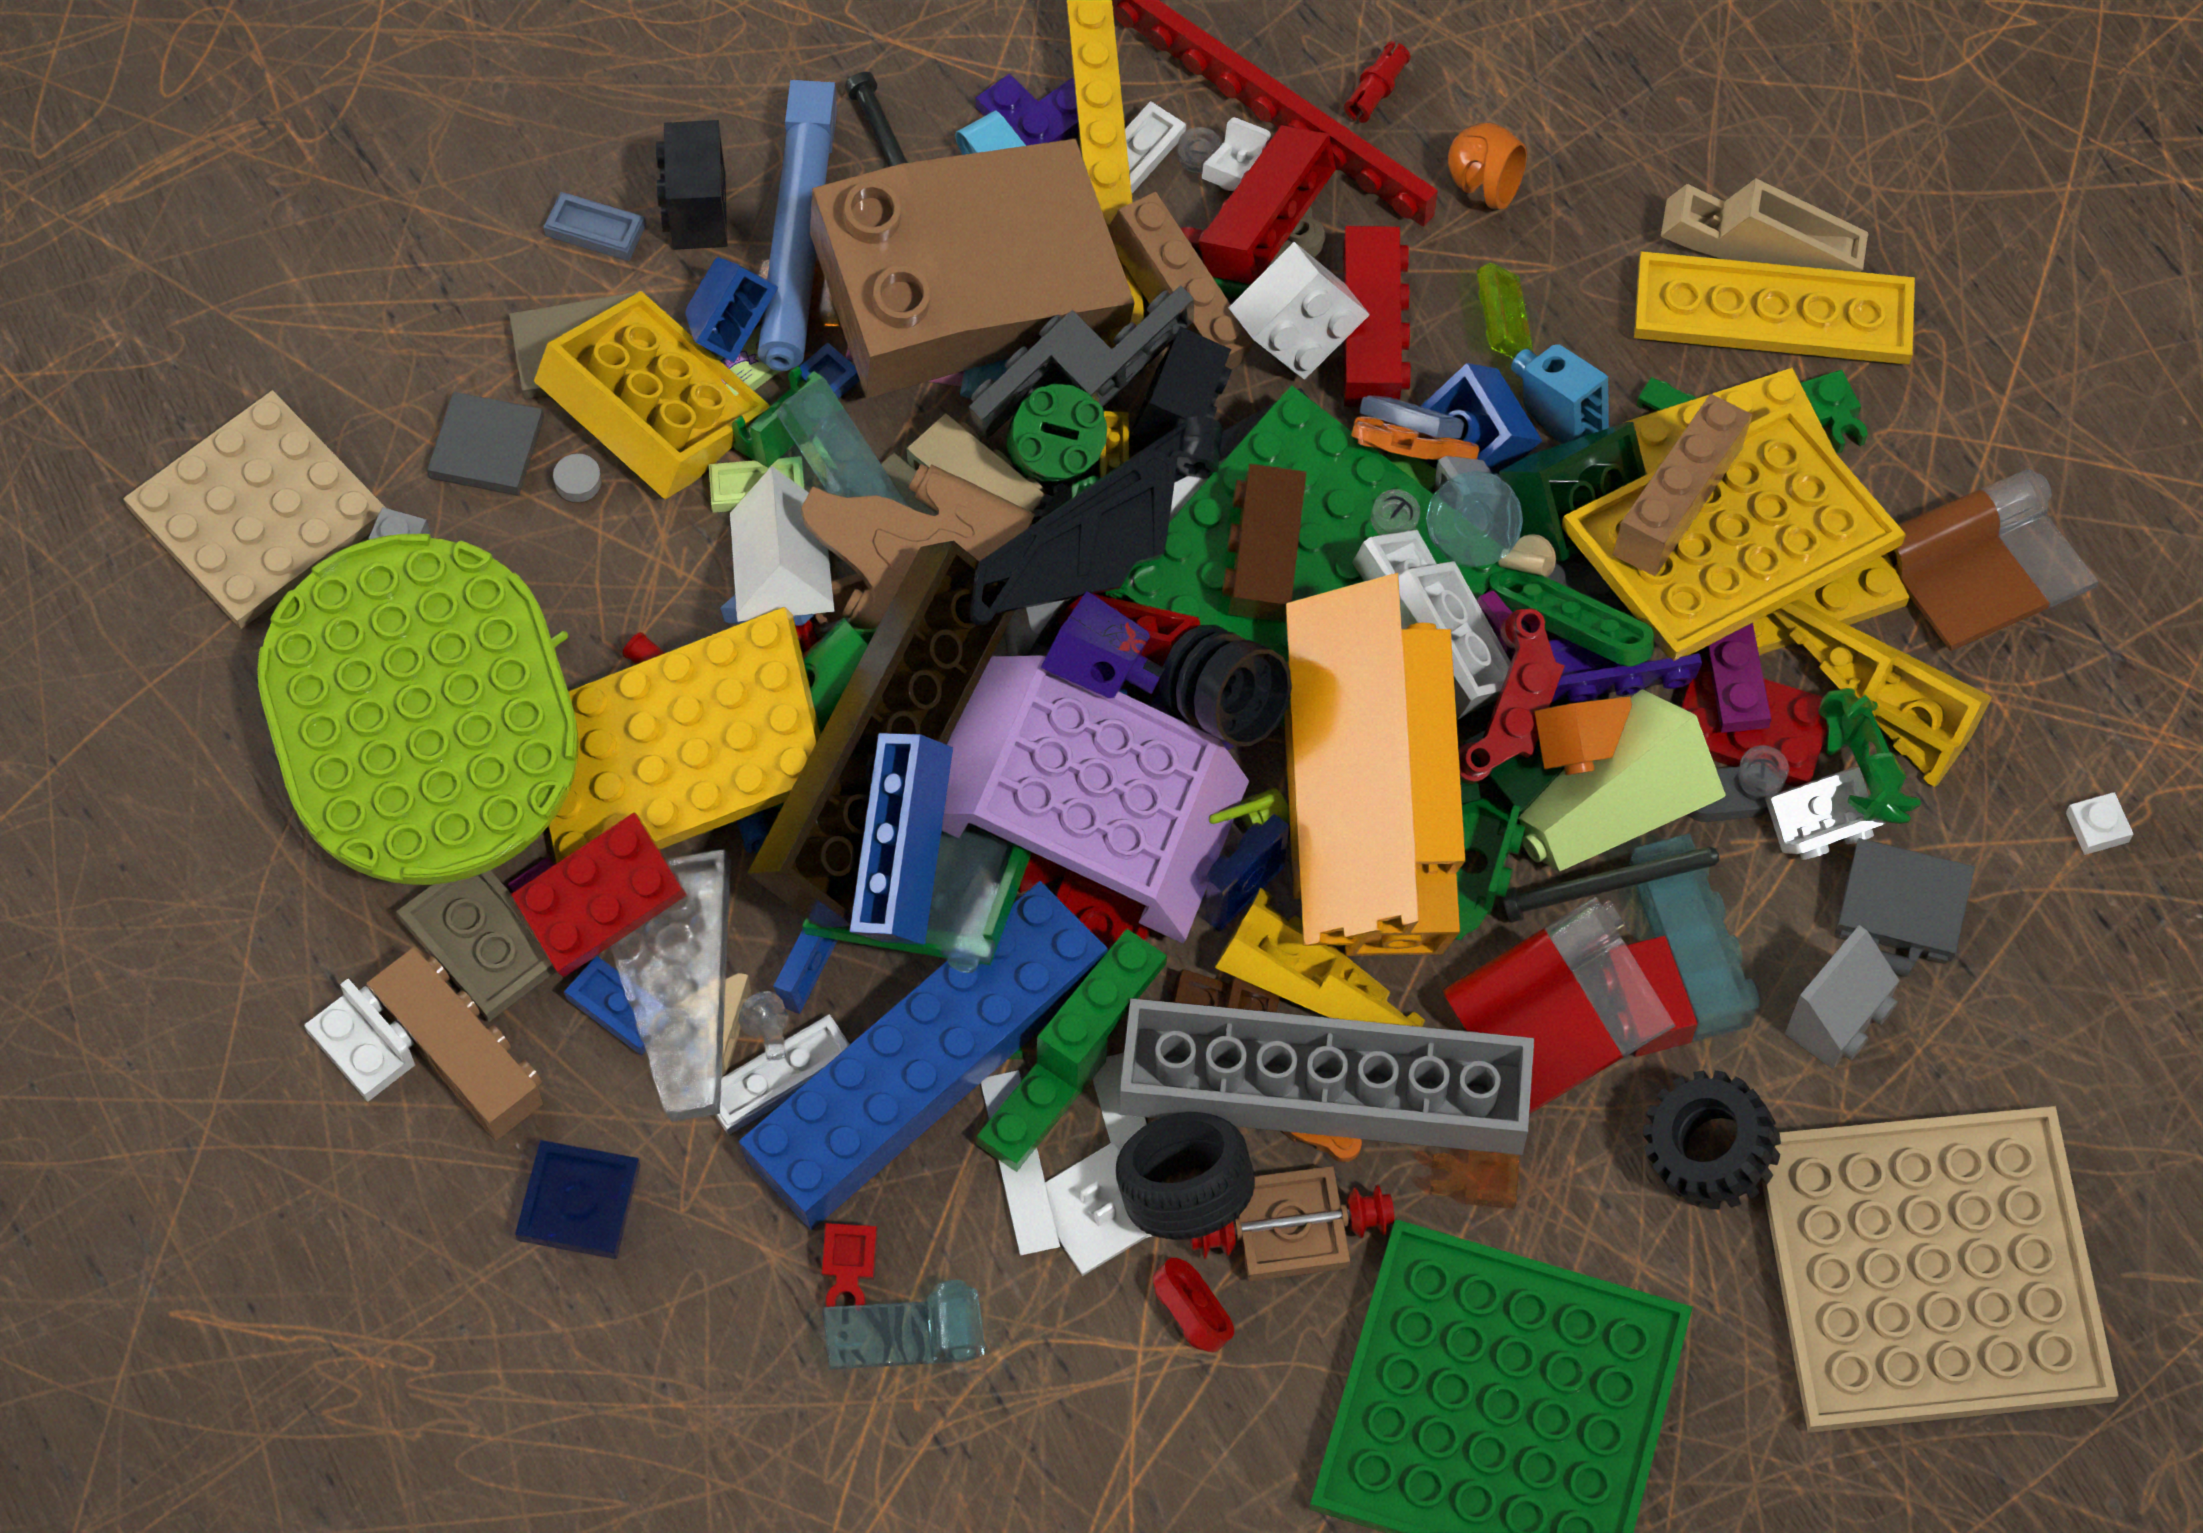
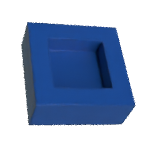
M829 343L825 344L799 366L805 383H807V376L813 371L823 376L829 406L860 381L855 366Z

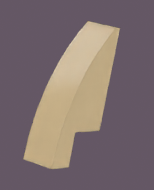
M1755 178L1725 202L1689 184L1684 185L1666 201L1661 237L1720 259L1861 272L1864 267L1868 232Z

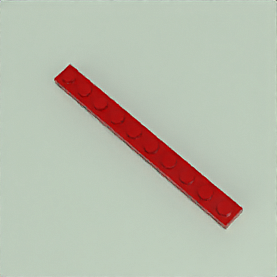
M1112 0L1113 15L1123 26L1134 28L1147 37L1158 50L1167 51L1182 61L1190 72L1196 75L1201 74L1217 85L1225 96L1239 100L1252 109L1253 113L1260 120L1271 122L1278 128L1283 125L1329 134L1336 170H1341L1357 181L1358 185L1365 192L1376 194L1392 205L1400 216L1406 219L1411 218L1422 227L1435 216L1438 194L1436 188L1160 0Z

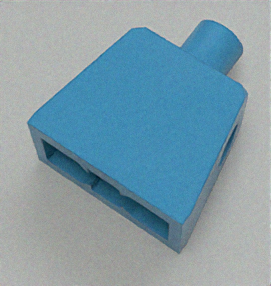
M1560 344L1552 345L1539 356L1530 349H1524L1516 355L1511 364V370L1523 379L1524 407L1560 444L1609 428L1608 376Z

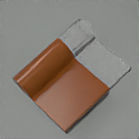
M2031 469L2023 470L1898 524L1906 536L1902 546L1887 554L1909 597L1950 651L2098 586L2099 581L2047 516L2052 492L2047 479L2042 474H2036Z

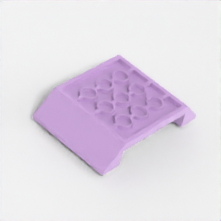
M992 656L946 744L953 747L942 831L960 838L967 824L972 823L1144 904L1145 908L1139 920L1140 924L1180 943H1184L1234 820L1211 824L1209 817L1212 814L1240 805L1249 783L1243 771L1220 739L1121 692H1118L1115 698H1107L1041 668L1046 658L1045 656Z

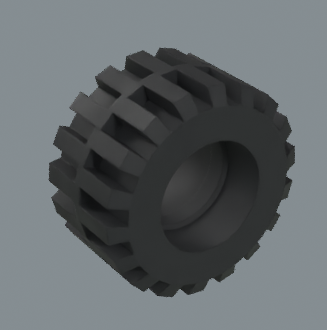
M1704 1070L1693 1072L1694 1080L1687 1082L1683 1076L1673 1080L1677 1088L1669 1093L1663 1088L1657 1095L1662 1102L1659 1107L1650 1105L1646 1115L1651 1120L1652 1125L1643 1126V1137L1649 1143L1644 1146L1645 1152L1653 1163L1652 1167L1679 1198L1683 1196L1689 1204L1699 1207L1702 1201L1708 1209L1720 1210L1721 1201H1726L1732 1208L1741 1205L1739 1196L1747 1193L1752 1199L1760 1192L1756 1188V1184L1760 1180L1766 1184L1770 1182L1773 1174L1768 1168L1769 1164L1778 1165L1780 1153L1775 1148V1145L1781 1144L1780 1133L1774 1126L1777 1123L1756 1091L1750 1089L1745 1081L1737 1076L1731 1081L1727 1073L1715 1070L1713 1079H1710ZM1719 1118L1737 1122L1735 1142L1726 1154L1708 1162H1698L1688 1158V1142L1693 1132L1700 1125Z

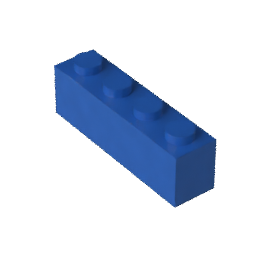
M879 733L850 932L881 942L925 945L953 747L919 734Z

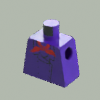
M1086 591L1059 630L1041 668L1107 698H1115L1125 681L1152 694L1165 670L1162 666L1141 655L1150 638L1148 631L1088 591Z

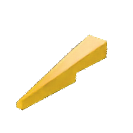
M1795 600L1774 611V615L1790 631L1789 635L1797 644H1803L1820 663L1819 667L1839 689L1853 688L1855 690L1854 695L1858 698L1866 695L1870 700L1877 702L1878 707L1872 713L1878 726L1894 742V748L1901 755H1906L1924 774L1923 779L1928 784L1934 787L1937 786L1972 738L1992 696L1799 600Z
M1262 888L1255 895L1215 966L1216 969L1328 1018L1423 1027L1425 1019L1416 1012L1406 1017L1387 1001L1390 991L1335 946H1304L1302 920L1295 915L1288 921L1269 905L1272 895Z

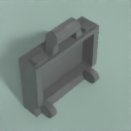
M1858 838L1849 868L1835 933L1840 934L1839 938L1848 939L1860 925L1869 932L1877 946L1882 944L1909 951L1908 957L1881 951L1896 975L1907 977L1920 954L1926 955L1927 960L1946 964L1947 961L1951 962L1957 951L1975 866Z

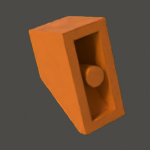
M1630 696L1572 703L1535 711L1544 769L1564 766L1566 776L1595 771L1593 761L1613 758L1632 707Z

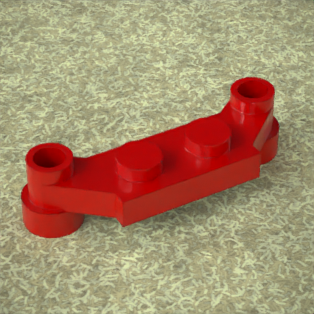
M1535 609L1516 610L1502 622L1500 631L1502 640L1508 647L1516 651L1483 739L1477 743H1467L1458 749L1460 781L1463 783H1478L1490 774L1492 768L1518 754L1528 758L1533 753L1539 737L1535 711L1550 707L1565 665L1556 662L1545 631L1544 617ZM1521 620L1526 621L1530 625L1531 633L1526 632L1522 628ZM1471 754H1475L1480 758L1481 767H1477L1472 763Z

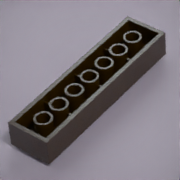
M954 540L920 547L747 873L818 927L851 926L879 733L919 734L947 744L1015 612L1014 610L995 614L992 620L985 625H975L970 620L969 612L975 570L979 561ZM1004 581L983 587L982 602L988 608L1004 586Z

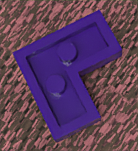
M1010 74L975 97L976 109L984 116L995 110L999 112L1026 146L1068 140L1079 132L1073 78L1066 81L1040 101H1037Z

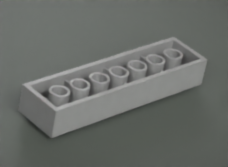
M1130 998L1120 1085V1115L1159 1119L1176 1113L1202 1112L1222 1117L1237 1127L1523 1155L1529 1125L1534 1038Z

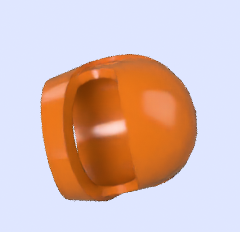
M1478 123L1464 129L1455 137L1448 152V167L1453 181L1468 194L1474 192L1483 184L1485 202L1489 208L1505 209L1511 203L1518 191L1526 168L1527 149L1525 144L1509 130L1495 123Z

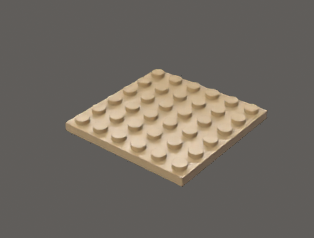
M2056 1106L1779 1132L1781 1144L1775 1145V1148L1780 1153L1778 1165L1769 1164L1768 1168L1772 1172L1773 1177L1768 1184L1762 1181L1808 1433L2115 1402L2118 1398V1391Z

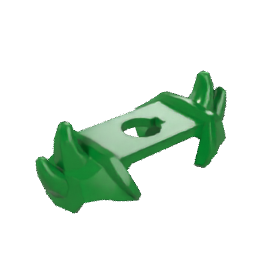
M1853 688L1829 691L1822 699L1818 714L1826 719L1828 729L1826 753L1833 755L1846 746L1851 748L1871 793L1869 798L1850 795L1848 803L1857 812L1864 815L1865 821L1871 822L1880 819L1888 823H1908L1911 820V816L1905 812L1918 808L1921 805V800L1900 792L1906 779V774L1894 754L1890 753L1872 713L1878 707L1877 702L1870 700L1866 695L1858 698L1854 695L1855 690ZM1869 742L1874 744L1877 754L1869 756Z

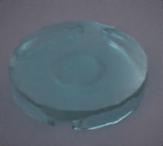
M1481 471L1458 474L1442 484L1430 499L1426 517L1429 537L1435 547H1438L1446 555L1444 557L1451 562L1455 561L1458 565L1471 568L1494 564L1508 555L1520 538L1523 523L1520 501L1512 488L1496 475Z

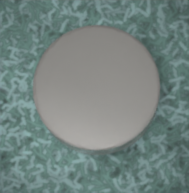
M568 455L562 458L554 468L553 478L556 490L562 498L568 501H587L594 497L601 487L602 479L599 466L588 455Z

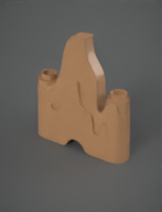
M920 464L908 489L915 492L914 498L932 509L936 516L924 514L892 499L877 495L845 498L827 493L814 486L811 488L800 512L805 527L821 544L858 573L869 588L864 593L855 589L842 613L850 618L849 623L859 629H875L879 626L920 547L954 540L980 561L1026 530L1035 514L932 464L930 468Z

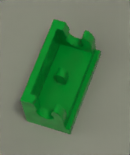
M796 366L789 372L791 389L747 428L745 427L744 418L739 416L732 423L735 437L733 442L734 448L769 468L830 413V407L823 376L814 371L807 376V383H805L800 367Z

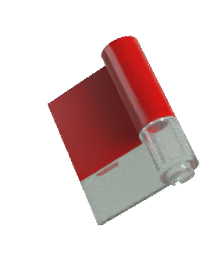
M1595 896L1443 989L1449 1004L1468 1032L1534 1038L1529 1114L1676 1026L1617 931L1625 926V923L1610 900L1601 904Z

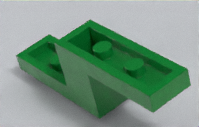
M1126 929L1038 1035L1037 1063L976 1136V1145L1017 1172L1106 1063L1108 1035L1129 1011L1130 998L1139 999L1167 964V955L1130 930Z

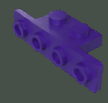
M1565 638L1549 641L1556 662L1565 665L1552 702L1569 700L1571 704L1594 700L1599 694L1616 692L1617 696H1631L1642 689L1644 690L1645 687L1661 684L1666 689L1679 688L1691 683L1692 679L1696 678L1702 665L1700 654L1682 656L1675 661L1672 658L1649 662L1645 661L1636 666L1628 667L1613 662Z

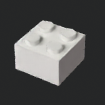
M1295 242L1229 307L1254 341L1304 380L1370 315L1344 282Z

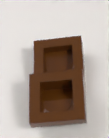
M1182 969L1177 974L1171 1002L1276 1013L1280 996L1234 977L1228 984Z

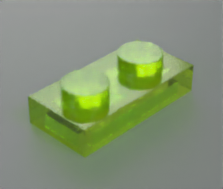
M1489 262L1477 269L1476 272L1480 288L1479 299L1483 305L1487 326L1486 337L1490 347L1511 358H1515L1524 349L1533 351L1520 277L1494 263Z

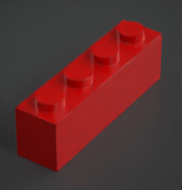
M1280 126L1267 146L1262 149V153L1250 170L1244 173L1235 191L1229 199L1223 202L1219 213L1212 223L1201 233L1199 252L1211 276L1252 284L1267 269L1336 170L1329 134Z
M1345 226L1343 282L1370 315L1343 341L1344 406L1361 407L1363 397L1388 396L1400 400L1401 390L1410 389L1411 365L1410 362H1402V350H1409L1410 323L1401 322V311L1409 310V283H1401V272H1408L1409 246L1400 245V227Z

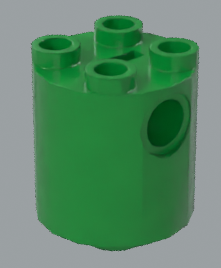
M1051 384L1046 387L1037 388L1020 404L1007 428V449L1012 463L1024 477L1033 478L1041 485L1057 486L1060 483L1067 484L1071 482V479L1079 478L1098 461L1105 447L1107 423L1103 408L1089 393L1073 385ZM1050 428L1060 431L1064 437L1043 431Z
M843 618L802 655L820 734H822L878 626L875 629H855Z

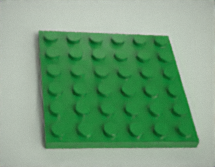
M1291 385L1218 468V472H1214L1169 522L1166 548L1162 557L1133 566L1127 576L1128 590L1123 591L1125 595H1122L1121 599L1199 617L1200 625H1217L1246 640H1251L1283 656L1286 663L1288 662L1287 619L1286 622L1230 615L1228 614L1230 597L1222 596L1225 569H1234L1236 553L1227 552L1231 523L1239 524L1241 509L1233 508L1236 479L1245 480L1249 463L1306 471L1292 601L1365 582L1352 563L1363 542L1374 536L1413 530L1419 531L1436 564L1455 561L1475 599L1478 600L1481 595L1486 594L1490 590L1489 580L1492 573L1505 569L1500 567L1498 563L1499 555L1503 548L1373 447L1358 444V440L1353 439L1351 436V430ZM1391 496H1398L1405 499L1412 506V519L1409 521L1410 510L1406 504L1395 517L1390 519L1391 515L1396 510V508L1402 503V501L1397 499H1391L1387 501L1385 500ZM1284 715L1280 721L1283 727H1285Z
M1395 1219L1309 1510L1384 1533H1634L1693 1306Z

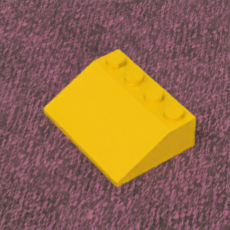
M642 291L547 343L534 382L665 500L697 481L709 469L708 464H715L734 446L735 437L732 423L739 416L744 418L745 427L747 428L770 407L764 399L710 351L696 343L692 335ZM725 383H727L739 394L735 396L731 392V390L725 385Z

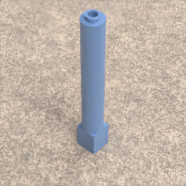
M790 80L785 117L786 139L767 280L779 288L762 315L758 345L759 359L768 367L777 371H787L799 366L804 359L817 256L810 235L812 188L826 184L829 153H832L837 116L835 82Z

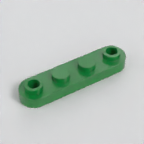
M1505 568L1504 570L1493 572L1490 576V592L1494 590L1512 612L1519 609H1535L1539 611L1544 617L1545 629L1623 666H1636L1647 661L1653 655L1654 632L1648 624L1542 575Z

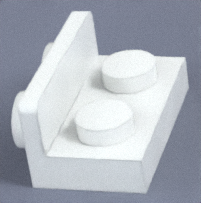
M346 979L340 984L344 995L304 1026L311 1038L368 1102L415 1066L409 1047L414 1042L396 1020L389 1025L379 1014L383 1007L368 987L364 986L358 990L349 979Z

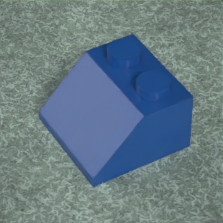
M1466 363L1420 406L1462 419L1461 422H1464L1461 438L1454 439L1477 444L1480 448L1477 459L1483 460L1492 474H1499V471L1522 460L1542 442L1541 437L1499 369ZM1427 459L1430 466L1437 470L1438 460Z

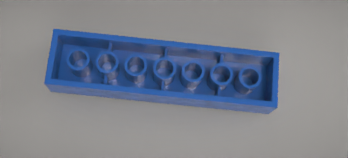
M1039 881L1013 904L991 966L955 959L946 961L738 1142L745 1160L812 1231L1043 1029L1108 952L1107 947Z

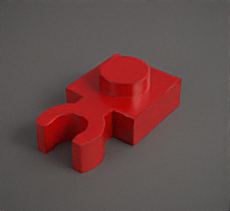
M825 1223L822 1276L836 1277V1284L830 1288L826 1296V1306L830 1313H836L839 1296L848 1293L855 1297V1313L857 1315L863 1314L860 1309L866 1308V1297L859 1287V1279L874 1280L877 1226Z

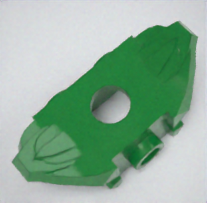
M1488 798L1462 805L1465 852L1470 850L1480 852L1485 857L1487 866L1482 872L1477 874H1469L1461 868L1456 873L1460 933L1455 939L1462 940L1467 933L1474 931L1480 926L1486 914H1491L1496 895L1506 896L1513 869L1505 867L1509 852L1518 855L1526 826L1517 824L1520 806L1513 805L1512 812L1510 813L1505 809L1502 802Z

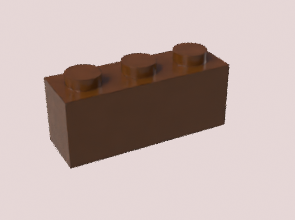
M1249 463L1245 480L1236 479L1233 508L1241 509L1239 524L1231 523L1227 552L1236 553L1234 569H1225L1222 596L1230 597L1228 614L1286 622V603L1292 602L1306 471Z

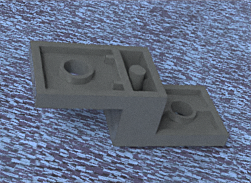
M1181 285L1173 293H1170L1168 290L1163 291L1148 306L1147 311L1150 314L1140 324L1136 326L1131 322L1116 335L1113 340L1116 346L1113 349L1073 309L1064 318L1060 314L1056 315L1041 329L1039 335L1042 338L1030 350L1025 346L1019 349L1007 361L1005 367L1008 370L997 381L994 382L992 379L986 380L972 394L971 400L973 403L969 406L974 427L988 440L1014 415L1020 404L1033 391L1044 387L1054 377L1063 385H1073L1089 393L1103 407L1171 343L1180 326L1186 329L1194 322V298Z

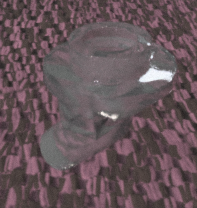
M771 991L757 992L743 1003L739 1011L738 1021L740 1028L749 1036H763L767 1060H780L786 1057L782 1029L786 1028L789 1015L785 1011L783 1000Z

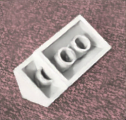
M773 466L767 470L730 512L738 622L749 621L782 607H786L793 616L834 612L828 548L821 544L805 527L800 513L809 493Z
M1418 530L1374 536L1364 541L1352 563L1364 581L1398 572L1401 629H1406L1407 626L1415 623H1433L1436 625V629H1451L1457 719L1496 701L1511 662L1455 561L1436 564Z

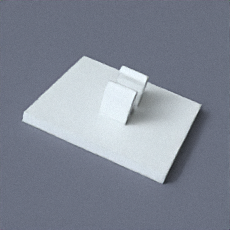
M1114 1142L1045 1182L1058 1240L1082 1276L1151 1235L1140 1230L1131 1221L1125 1210L1116 1180V1161L1120 1151Z

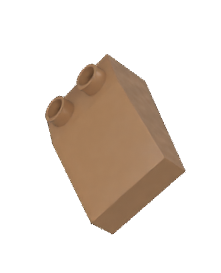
M1076 139L902 163L812 188L810 235L866 399L970 370L974 367L1009 359L1024 346L1030 350L1042 338L1039 335L1041 329L1053 317L1060 314L1064 318L1072 309L1096 334L1126 326L1130 323L1135 302Z

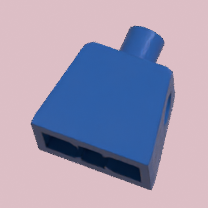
M717 257L702 279L685 311L693 340L699 345L735 363L779 287L736 263Z

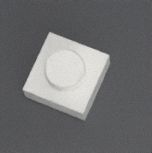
M2115 792L2070 804L2066 811V815L2084 855L2129 843L2133 836L2132 829Z

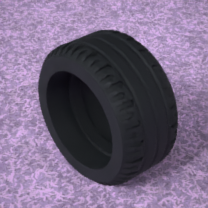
M1183 1112L1152 1121L1138 1130L1124 1144L1116 1161V1180L1129 1218L1140 1230L1159 1238L1185 1240L1216 1232L1227 1226L1244 1211L1254 1193L1255 1175L1243 1135L1230 1121L1208 1113ZM1210 1168L1205 1173L1187 1181L1160 1183L1169 1176L1184 1170Z

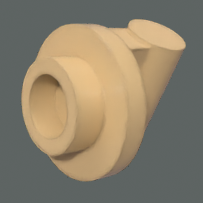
M1530 534L1515 541L1511 549L1503 548L1500 552L1498 563L1503 568L1548 577L1555 568L1556 555L1548 540L1542 536Z

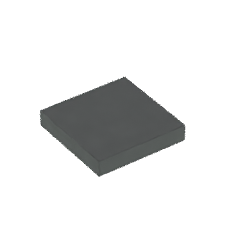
M453 392L427 469L429 478L519 496L544 420L543 409Z

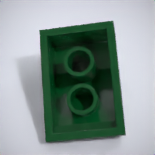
M1624 422L1531 454L1499 471L1516 540L1530 534L1542 536L1552 545L1556 561H1564L1580 552V549L1561 527L1564 515L1645 476L1646 472L1634 423Z

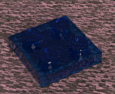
M1275 813L1263 825L1258 822L1252 825L1243 835L1239 843L1241 847L1230 858L1226 855L1220 857L1207 873L1205 920L1219 932L1255 897L1260 888L1263 889L1285 867L1289 825Z
M540 1140L515 1232L517 1241L617 1259L641 1166L639 1158Z

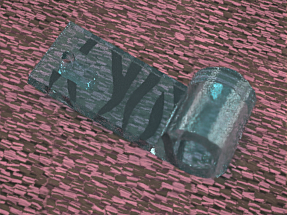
M950 1280L938 1284L936 1291L932 1292L925 1302L824 1307L822 1310L829 1370L962 1362L980 1357L986 1351L978 1290L968 1287L967 1283L962 1280Z

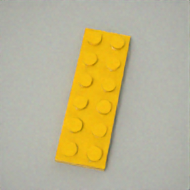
M1641 251L1638 264L1634 338L1909 365L1913 355L1915 277Z

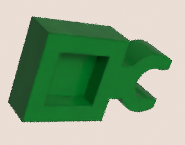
M1843 370L1800 383L1822 427H1830L1831 434L1829 440L1836 453L1843 452L1846 443L1842 434L1854 436L1859 446L1865 444L1868 435L1867 428L1861 420L1855 418L1859 416L1861 405Z

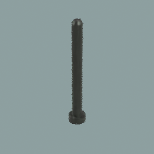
M860 72L851 76L845 83L847 94L850 99L859 101L889 166L908 163L874 93L878 84L871 72Z
M1709 846L1518 893L1516 887L1508 888L1503 901L1509 921L1513 923L1524 919L1523 912L1715 866L1720 861L1717 848Z

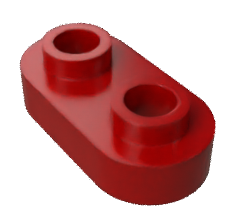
M1171 1257L1154 1272L1153 1284L1155 1294L1175 1317L1183 1329L1184 1337L1190 1345L1198 1350L1214 1353L1218 1352L1234 1336L1232 1320L1202 1276L1191 1264L1183 1259Z

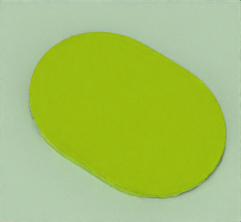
M397 534L366 540L332 554L311 569L312 573L294 590L288 591L276 607L270 618L271 624L263 646L260 647L257 669L261 702L285 786L294 810L305 829L327 853L341 863L373 878L401 884L434 885L471 878L490 871L521 853L543 833L560 811L575 776L579 747L577 722L570 695L545 618L531 590L519 575L512 573L506 566L494 559L491 553L464 541L453 542L431 538L430 534Z

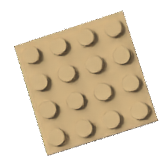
M273 390L123 498L130 512L240 630L283 599L288 591L294 590L312 573L311 569L332 554L355 545L370 534L382 507L386 508Z

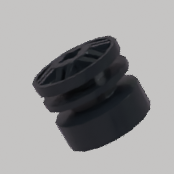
M1199 625L1186 632L1173 645L1163 664L1165 670L1160 679V692L1162 703L1168 713L1236 747L1252 746L1265 739L1278 726L1288 707L1292 683L1290 669L1283 656L1217 625Z

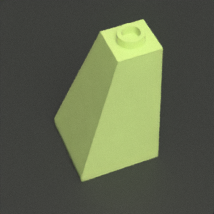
M1643 689L1631 697L1632 707L1613 758L1593 761L1595 771L1566 776L1564 769L1518 818L1520 824L1526 826L1522 843L1528 855L1535 862L1541 861L1560 872L1725 797L1726 794L1697 716Z

